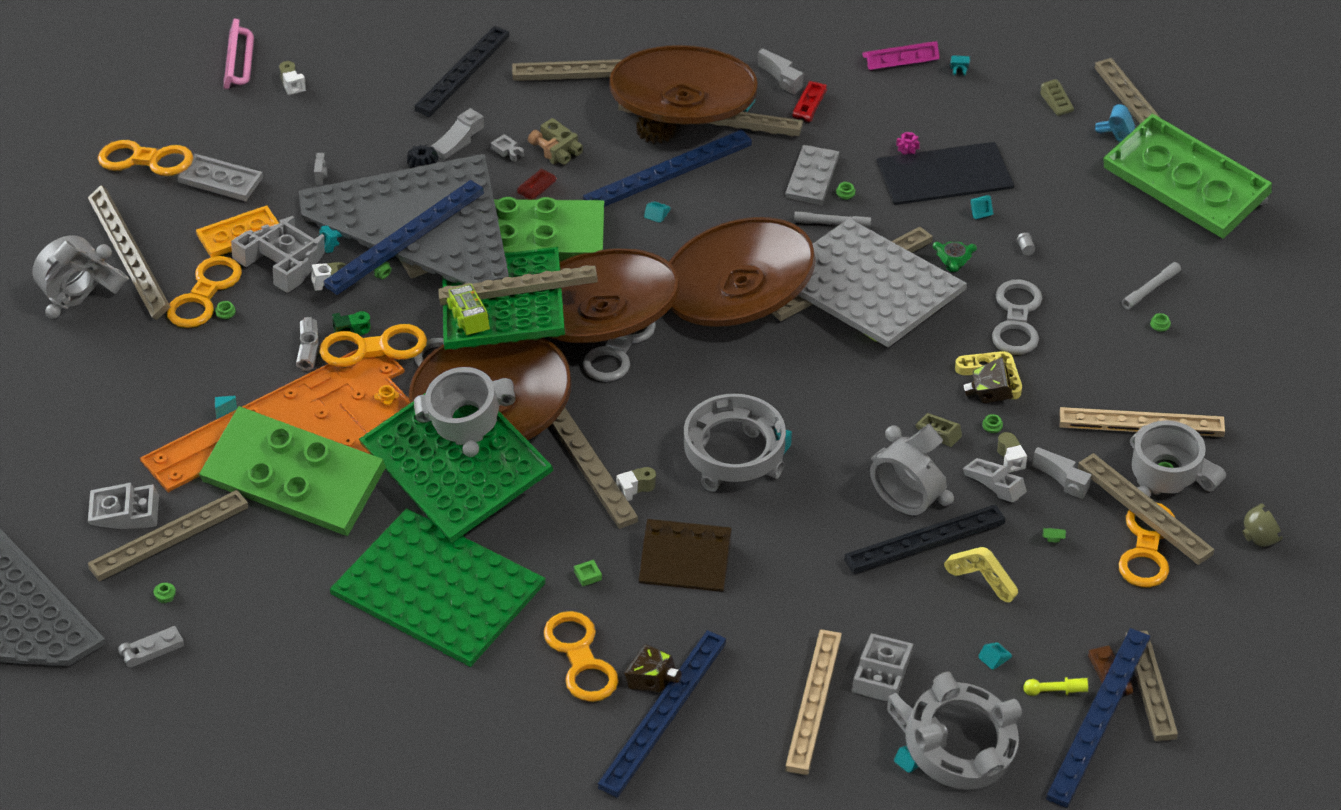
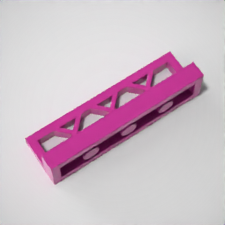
M937 41L862 52L863 58L867 57L868 70L940 59Z

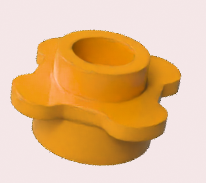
M389 385L380 387L379 393L375 394V399L380 400L384 405H391L392 401L399 397V393Z

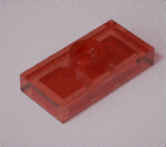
M541 168L517 188V193L529 200H533L556 182V176Z

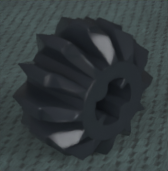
M420 144L418 147L413 146L412 149L408 150L406 158L410 169L435 164L439 160L437 151H435L434 147H429L428 144L425 146Z

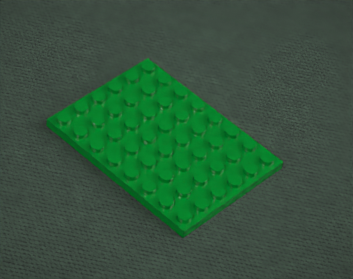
M558 247L505 253L508 274L511 278L520 277L525 274H540L545 271H560ZM443 278V288L445 286L463 285L460 282L453 283ZM562 288L481 299L488 314L490 329L466 335L463 328H459L457 319H454L452 309H449L448 305H443L444 349L456 350L462 347H478L486 344L496 345L502 342H518L526 339L537 340L543 337L565 335Z
M414 401L359 438L361 445L371 455L384 460L386 465L385 471L451 543L554 471L552 465L499 411L495 426L483 436L481 441L476 442L479 446V451L474 457H468L463 453V445H458L454 441L441 437L431 421H417ZM473 405L461 406L455 410L453 418L470 416L479 409Z
M406 508L330 588V594L472 667L545 585V577L463 536L451 543L431 520Z

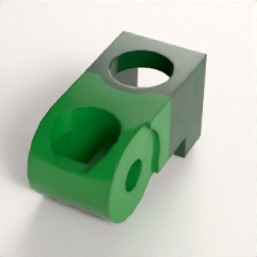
M359 311L354 315L341 316L340 313L332 314L334 333L350 331L358 335L367 334L371 330L369 313Z

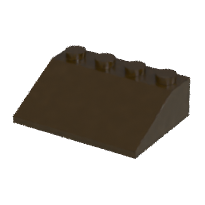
M647 519L639 583L724 592L731 549L732 527Z

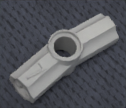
M304 317L300 321V348L296 366L302 371H310V369L314 368L316 356L319 353L317 320L312 319V317Z

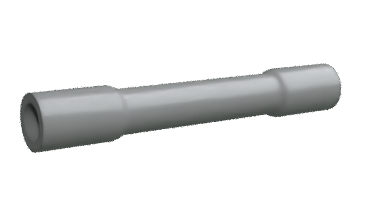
M796 211L794 214V223L840 225L847 219H851L870 229L871 217H847Z
M1173 262L1148 283L1122 300L1123 307L1130 309L1139 303L1150 292L1177 275L1181 271L1180 265Z

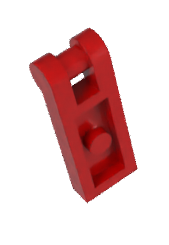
M809 81L793 111V118H803L805 121L811 122L827 91V85Z

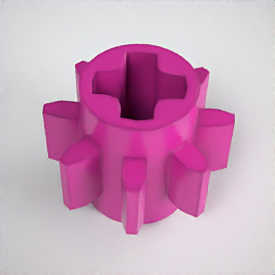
M905 132L901 134V138H897L896 146H898V151H901L902 154H915V149H919L920 142L918 141V136L911 132Z

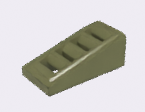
M1057 79L1042 83L1040 94L1057 116L1074 111L1069 98Z
M929 413L916 424V428L920 430L932 422L931 426L943 439L941 443L952 447L962 437L960 424Z

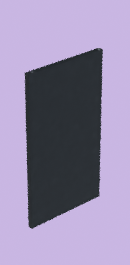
M995 142L877 158V163L894 205L1014 188V183Z

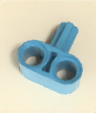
M1115 105L1113 107L1109 121L1095 124L1097 133L1112 131L1118 142L1125 139L1135 128L1130 112L1124 105Z

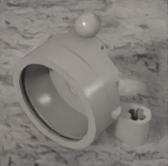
M65 236L54 240L39 253L34 262L32 273L35 283L53 303L48 305L45 310V314L49 319H57L61 314V309H68L69 307L81 304L98 283H101L111 292L117 294L129 280L128 276L121 270L112 267L104 261L112 254V250L108 245L102 244L95 250L82 237ZM81 271L77 277L67 283V280L73 273Z
M454 368L436 377L429 385L426 394L419 395L414 399L415 416L419 422L431 421L441 437L454 441L458 445H463V453L468 457H474L479 451V446L476 442L481 441L483 436L496 424L499 405L509 406L515 402L513 381L508 378L492 381L487 374L475 368ZM473 405L479 409L470 416L453 418L455 410L461 406Z
M1176 421L1153 422L1142 426L1130 439V444L1134 448L1132 471L1137 478V483L1140 485L1137 488L1149 498L1151 493L1154 495H1159L1161 492L1178 493L1195 481L1206 491L1212 492L1226 478V473L1222 467L1204 458L1206 451L1204 440L1196 430L1186 424ZM1162 459L1171 460L1178 464L1179 468H1167L1157 465L1155 462Z
M927 424L911 437H902L898 426H889L885 431V436L893 443L887 449L883 448L871 458L873 463L870 468V476L879 495L891 507L908 515L923 513L937 498L942 506L951 505L954 501V495L951 491L946 490V477L927 455L943 439L931 424Z

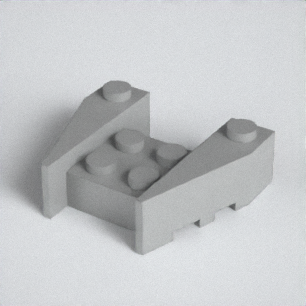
M293 216L279 220V224L270 227L268 224L261 226V230L255 232L252 230L246 231L231 241L232 259L245 267L264 255L275 261L277 264L273 266L274 285L286 293L302 284L312 271V265L317 264L325 253L324 235L321 234L314 239L295 227Z

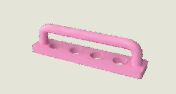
M238 19L233 20L229 34L223 86L225 89H229L231 83L245 85L250 79L254 35L250 30L239 27ZM238 34L247 37L242 78L233 76Z

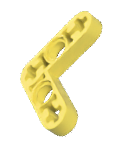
M1001 351L964 355L956 359L955 371L958 374L973 375L974 369L983 366L979 362L985 361L990 363L1003 357L1009 374L1013 375L1010 377L1014 397L1012 399H1018L1021 396L1022 383L1010 353Z
M980 547L952 554L944 563L945 569L954 576L980 571L997 596L1004 602H1011L1018 594V589L993 553L987 548Z

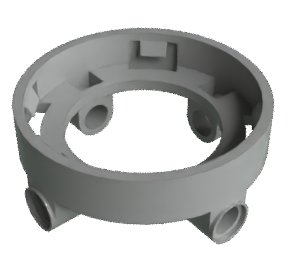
M745 394L714 396L698 404L687 416L684 424L685 454L690 463L702 472V486L711 492L716 491L723 481H748L763 475L778 479L784 468L785 423L780 413L772 405L757 397ZM732 409V411L721 412L713 415V413L717 411ZM724 422H742V429L747 436L756 438L762 432L766 439L765 450L758 458L748 463H722L712 458L704 449L710 438V429ZM774 428H776L777 433L780 432V440L776 441V437L773 431Z
M944 672L933 680L932 688L918 699L906 725V742L909 752L917 765L927 775L944 785L958 789H979L989 786L1005 774L1017 752L1019 735L1016 722L1022 715L1020 704L1016 699L1001 702L990 692L975 685L956 682L951 672ZM950 703H966L977 707L992 720L996 728V748L983 750L977 755L975 760L960 759L949 754L940 746L943 740L940 727L937 724L931 725L933 714L940 707ZM926 706L922 713L920 721H918V716L920 714V712L918 711L922 707ZM941 762L953 769L962 771V774H957L940 766Z

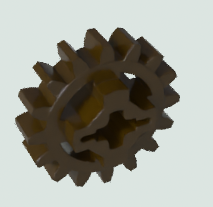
M639 117L638 122H636L637 135H640V139L645 138V142L652 141L655 144L656 141H659L662 144L663 140L668 142L669 137L674 138L676 124Z

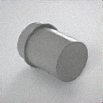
M1026 232L1021 233L1017 237V243L1020 245L1022 253L1024 255L1033 254L1035 246L1032 236Z

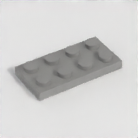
M803 145L787 187L785 199L822 205L839 159V151Z
M195 154L192 164L187 170L179 174L178 182L247 201L263 179V172Z

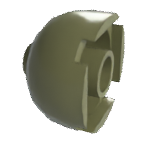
M1260 503L1245 515L1243 522L1245 529L1242 532L1248 542L1252 540L1258 546L1269 547L1280 542L1283 537H1278L1277 533L1281 532L1276 520L1269 510L1264 512L1262 508L1265 505Z

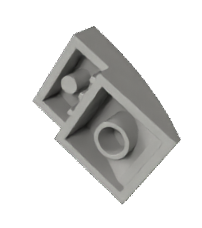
M131 483L91 490L88 523L90 525L115 529L157 526L159 494L154 484L133 488Z
M871 633L853 679L852 693L887 702L888 696L894 693L898 694L909 663L913 644Z

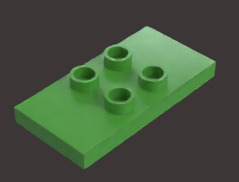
M1154 114L1148 116L1104 157L1105 169L1222 239L1272 193V183Z
M504 197L494 200L504 253L558 247L561 262L576 255L603 250L604 200H554L549 197H543L538 200H516L512 197Z
M238 406L199 475L205 483L229 492L238 490L247 499L348 536L384 472L386 465L382 458Z

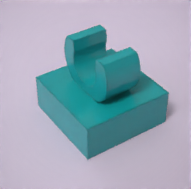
M951 56L950 69H953V75H956L957 69H962L963 76H965L969 68L970 56Z
M986 195L971 199L970 204L973 218L978 219L994 215L991 196Z
M328 225L321 226L319 236L321 234L324 235L325 252H333L334 247L339 245V242L336 240L337 237L342 235L337 230L332 231Z

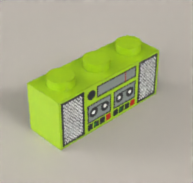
M472 284L448 290V307L452 309L454 319H457L459 328H463L466 335L490 329L487 311Z

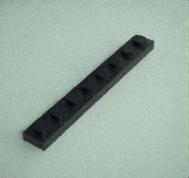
M493 26L414 105L415 111L431 117L509 38V31Z
M994 504L844 554V560L854 575L1003 525L1006 518L997 505Z

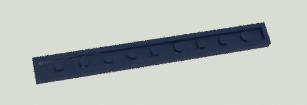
M739 130L583 195V200H604V207L752 146V139L743 130Z
M469 180L323 281L324 286L336 295L340 294L483 195V187Z
M1132 628L1129 629L1047 794L1046 800L1068 808L1144 654L1151 635Z
M708 630L705 632L679 670L682 673L680 681L678 683L670 682L599 781V790L617 798L620 796L724 648L726 638Z

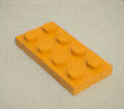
M266 205L197 229L196 234L210 257H215L232 252L231 241L249 230L255 232L261 230V226L268 224L270 227L279 224V222Z

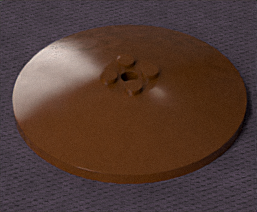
M671 45L638 51L617 63L610 75V91L620 105L642 117L667 123L700 124L730 118L748 108L757 95V78L747 64L730 54L698 46Z
M743 218L712 227L689 240L670 259L669 263L674 267L679 281V293L670 309L677 316L688 322L715 327L738 325L765 317L792 301L809 282L816 263L813 244L809 236L800 227L776 218Z
M626 248L598 250L594 253L580 254L561 261L560 271L565 268L574 269L585 265H595L598 282L562 287L565 335L548 338L573 343L599 342L626 336L649 326L661 318L677 299L679 281L674 267L667 260L656 254Z
M544 337L537 340L526 339L518 342H502L496 345L486 344L478 347H462L456 350L444 349L443 344L428 355L416 370L410 384L409 403L413 402L417 396L426 393L429 385L436 377L454 368L471 367L481 370L492 381L508 378L513 381L515 402L509 406L499 405V412L529 440L548 428L564 410L571 393V374L565 356L552 342Z

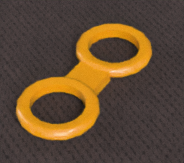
M119 140L106 145L100 151L98 161L103 168L111 171L124 170L133 165L149 166L150 170L157 175L173 176L188 169L192 164L193 154L187 147L180 145H170L157 150L156 148L141 147L131 140ZM128 148L134 151L133 155L125 161L110 162L107 160V156L117 149ZM178 153L185 156L184 160L174 167L164 168L157 165L162 157L169 154Z
M215 256L200 263L195 271L197 283L190 291L191 293L180 295L169 303L171 308L167 310L168 319L173 324L183 328H194L205 324L213 315L214 308L210 299L216 291L232 287L239 281L242 271L238 262L230 257ZM214 265H226L233 270V274L223 281H210L204 277V272ZM187 302H197L206 308L201 316L194 319H183L175 314L176 309Z
M411 324L394 325L385 330L381 336L362 338L360 335L350 331H340L327 336L320 344L319 352L325 362L336 367L355 365L364 356L367 358L386 354L394 359L406 360L422 353L426 347L427 338L424 331ZM399 333L413 334L418 338L416 346L408 350H396L388 345L389 339ZM341 340L352 341L359 347L354 355L346 358L332 356L328 352V348L333 343Z
M1157 503L1159 506H1161L1164 510H1166L1175 518L1174 514L1169 508H1167L1163 504ZM1129 510L1126 515V524L1130 531L1137 536L1136 548L1128 550L1121 556L1118 563L1119 572L1126 581L1138 587L1150 588L1160 585L1169 574L1167 560L1162 554L1157 552L1159 540L1164 539V537L1157 531H1148L1138 526L1135 521L1136 515ZM1147 557L1159 565L1160 572L1156 576L1142 578L1134 575L1129 570L1127 564L1133 558Z
M561 612L553 616L546 623L544 637L551 648L558 652L567 653V657L572 665L566 676L567 689L578 699L589 702L601 701L609 697L616 690L618 676L612 665L603 660L594 659L589 645L593 642L596 634L593 622L587 616L578 612ZM573 621L584 626L586 635L576 643H563L554 637L553 630L563 622ZM586 669H598L606 673L609 677V682L603 689L590 692L579 688L575 683V678Z

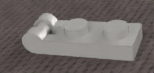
M172 626L133 643H123L119 646L118 651L122 657H125L126 665L134 667L183 647L184 641L176 627Z

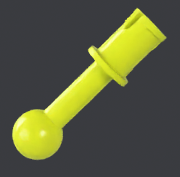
M1065 677V682L1039 683L1035 679H1029L1025 682L1023 688L1024 692L1029 696H1036L1040 692L1066 691V695H1069V693L1088 692V678L1068 679Z

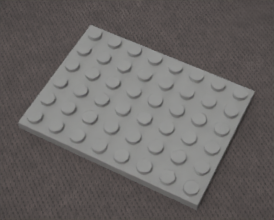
M847 219L813 243L816 256L815 269L809 282L798 296L881 344L890 347L965 291L967 283L859 223Z

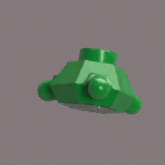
M962 242L933 243V249L937 251L938 257L950 272L959 271L977 249L975 244L964 246Z

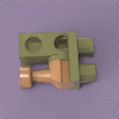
M554 118L541 125V133L538 130H534L528 137L530 144L533 146L539 145L544 149V157L550 159V163L553 165L558 162L565 165L570 161L571 153L579 156L583 152V145L578 142V135L572 133Z

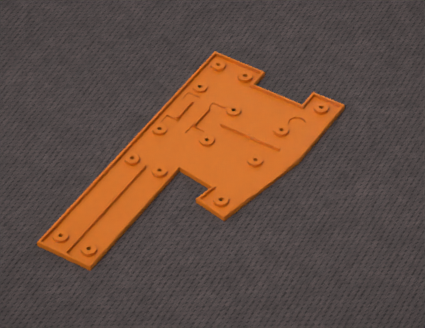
M356 349V350H354V351H352V352H350V353H348V354H346V355H344V356H342V357H340V358L350 357V356L354 355V354L358 351V349ZM385 354L383 356L367 358L364 356L360 362L346 368L326 364L242 407L370 454L361 445L359 438L410 403L409 398L391 380L405 373V369L394 358ZM384 385L392 386L399 393V397L394 399L391 405H384L380 400L375 399V394L379 393V388ZM236 410L140 457V461L167 492L200 477V471Z

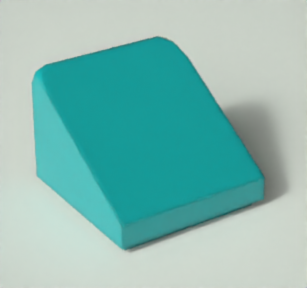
M655 201L648 203L644 217L660 223L669 213L671 207Z
M236 396L215 397L217 419L237 409Z
M998 642L985 644L978 655V658L991 669H996L1012 657L1011 653Z
M908 746L900 747L894 762L908 773H911L919 766L911 756Z

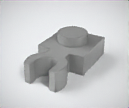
M505 134L491 142V149L503 157L509 155L512 161H517V155L524 156V150L521 147H517V142Z
M324 153L316 154L314 168L315 186H323L324 178H327Z

